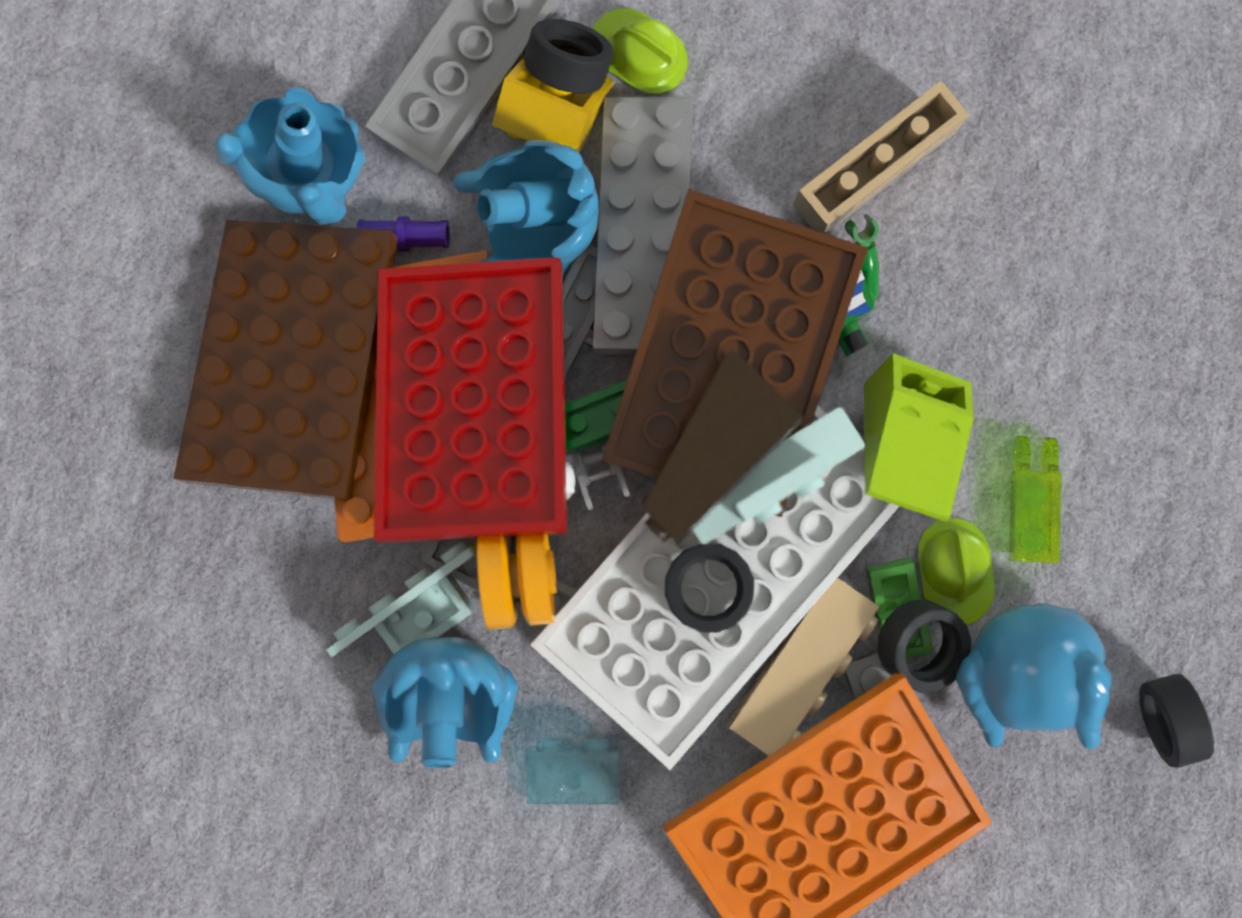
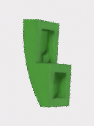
M910 557L866 567L872 601L879 606L875 614L878 619L879 631H881L885 619L897 607L911 600H921L915 564ZM929 623L920 626L913 633L906 647L905 659L933 652Z

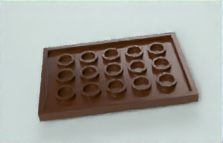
M688 189L602 461L659 478L725 356L732 349L803 417L801 424L787 438L812 424L868 247ZM788 496L779 501L783 510L775 516L782 518Z
M226 220L173 479L183 483L346 501L352 498L355 481L354 475L361 448L377 358L378 269L393 268L398 236L393 231Z

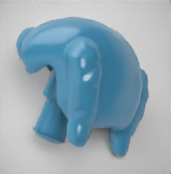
M297 86L290 87L285 94V98H270L256 101L251 106L243 122L238 123L230 134H221L215 142V155L218 162L223 166L234 168L241 183L253 195L264 199L273 207L287 213H308L320 225L337 223L344 218L347 211L344 205L345 196L356 182L365 162L364 149L361 143L357 141L359 128L356 121L350 117H345L344 109L340 105L318 102L308 90Z
M530 140L525 143L523 148L516 147L486 161L478 169L462 172L454 178V186L457 191L461 193H479L477 212L482 223L487 226L490 246L494 252L493 255L481 262L556 257L561 259L562 274L564 275L569 271L573 260L589 246L597 229L599 200L593 176L582 161L581 155L569 146L550 140Z
M1048 603L1019 605L997 614L980 630L974 642L972 652L963 659L956 673V681L962 692L964 703L983 730L985 741L989 747L996 748L1003 744L1006 728L1014 730L1056 731L1075 727L1079 741L1085 748L1092 750L1100 744V725L1106 714L1112 677L1104 665L1106 653L1095 629L1077 611Z
M457 637L419 639L407 644L390 657L371 687L376 712L381 727L384 729L388 739V755L393 762H402L408 756L412 741L422 740V755L419 762L429 768H449L458 762L456 761V739L478 743L483 760L487 763L497 762L501 753L500 741L513 713L515 697L519 686L511 670L498 663L489 651L475 642Z

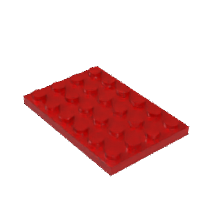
M553 257L378 269L374 539L377 542L477 538L481 536L567 533L563 274L561 259Z

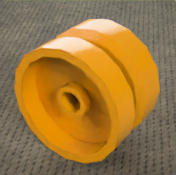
M548 534L516 536L517 553H513L510 536L477 537L479 587L484 620L488 630L511 628L514 626L518 613L517 597H521L523 614L530 626L555 623L554 593H557L553 550H550Z

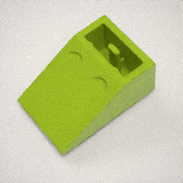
M894 353L864 383L865 495L944 522L950 519L974 420L972 382Z

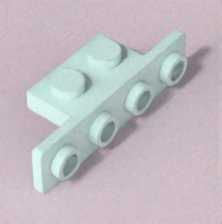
M837 408L784 440L693 530L702 544H707L741 522H746L753 517L759 525L783 510L779 504V501L794 492L799 499H802L825 485L820 476L830 471V468L862 450L865 446L842 408Z
M461 541L440 556L445 563L440 569L432 574L428 567H425L404 582L409 589L405 594L396 599L390 592L368 609L373 614V617L363 624H360L357 618H354L334 632L333 635L338 642L326 650L330 657H333L373 627H375L390 650L395 654L415 640L438 638L476 610L475 606L450 572L477 554V542L468 548L464 541Z

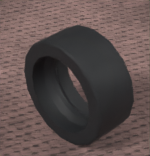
M545 19L538 21L531 29L524 55V63L532 76L550 87L575 94L592 93L600 90L605 83L614 53L609 41L588 26L565 19Z
M699 544L684 550L672 561L665 576L664 595L670 611L683 625L698 632L719 633L734 627L747 615L754 600L755 580L748 563L735 550L721 544ZM702 560H716L725 564L732 571L737 583L736 596L732 605L724 612L714 616L701 615L692 611L685 603L681 593V583L685 572L693 564Z
M927 599L911 600L897 607L885 619L878 636L877 652L882 667L891 676L895 673H901L905 676L911 688L918 692H938L956 680V673L963 659L971 652L972 640L968 626L958 614ZM930 621L939 622L943 635L942 645L937 656L928 665L918 670L909 669L905 661V655L911 636L920 626Z
M1172 674L1142 683L1139 689L1142 716L1154 747L1168 766L1180 768L1210 759L1214 753L1212 726L1205 706L1191 682L1182 674Z

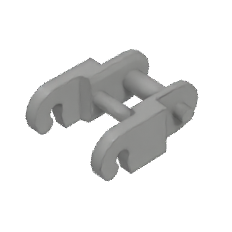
M606 442L602 443L603 450L581 457L579 451L575 452L578 460L573 461L574 468L579 466L581 468L582 474L578 475L577 479L588 510L594 509L586 487L592 481L610 475L617 476L624 498L630 496L621 466L608 463L609 469L591 475L587 474L585 466L602 461Z

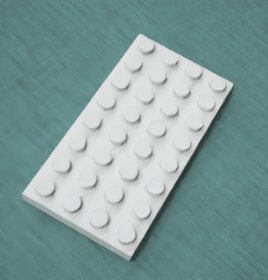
M817 406L812 423L824 417L827 413ZM863 448L820 476L825 485L802 499H799L795 492L789 495L782 518L774 515L758 525L753 517L708 542L710 544H721L735 550L748 563L755 580L754 600L747 615L734 627L719 633L698 632L683 625L670 611L664 595L665 576L672 561L684 550L702 543L694 531L680 544L676 543L672 537L663 543L644 524L650 517L646 513L555 616V623L548 624L531 643V646L663 765L671 770L899 506L865 495ZM702 560L693 564L685 572L682 579L681 593L685 603L692 611L701 615L714 616L724 612L732 605L736 596L737 583L732 571L725 564L716 560Z

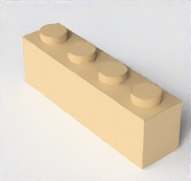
M939 81L801 188L793 202V206L813 230L827 234L953 136L969 117L968 112L945 84Z
M837 578L779 644L726 722L729 729L768 756L799 737L801 732L797 728L807 714L813 717L823 705L827 697L823 689L832 676L839 679L851 663L853 657L848 652L857 639L864 641L875 628L878 619L873 615L879 606Z

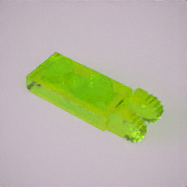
M1017 436L1013 445V467L1015 471L1011 473L1009 561L1059 563L1062 473L1058 472V440L1052 437H1045L1043 439L1040 462L1042 472L1030 471V439L1027 436Z

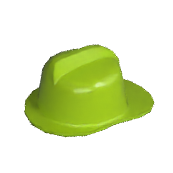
M617 8L605 13L595 22L593 29L603 35L612 45L614 55L608 71L646 94L666 93L673 90L683 80L688 68V53L683 41L667 24L632 8Z
M950 518L947 522L941 520L934 522L924 531L918 544V560L924 598L958 614L966 625L974 623L988 612L994 600L995 582L989 545L985 535L976 525L964 519Z

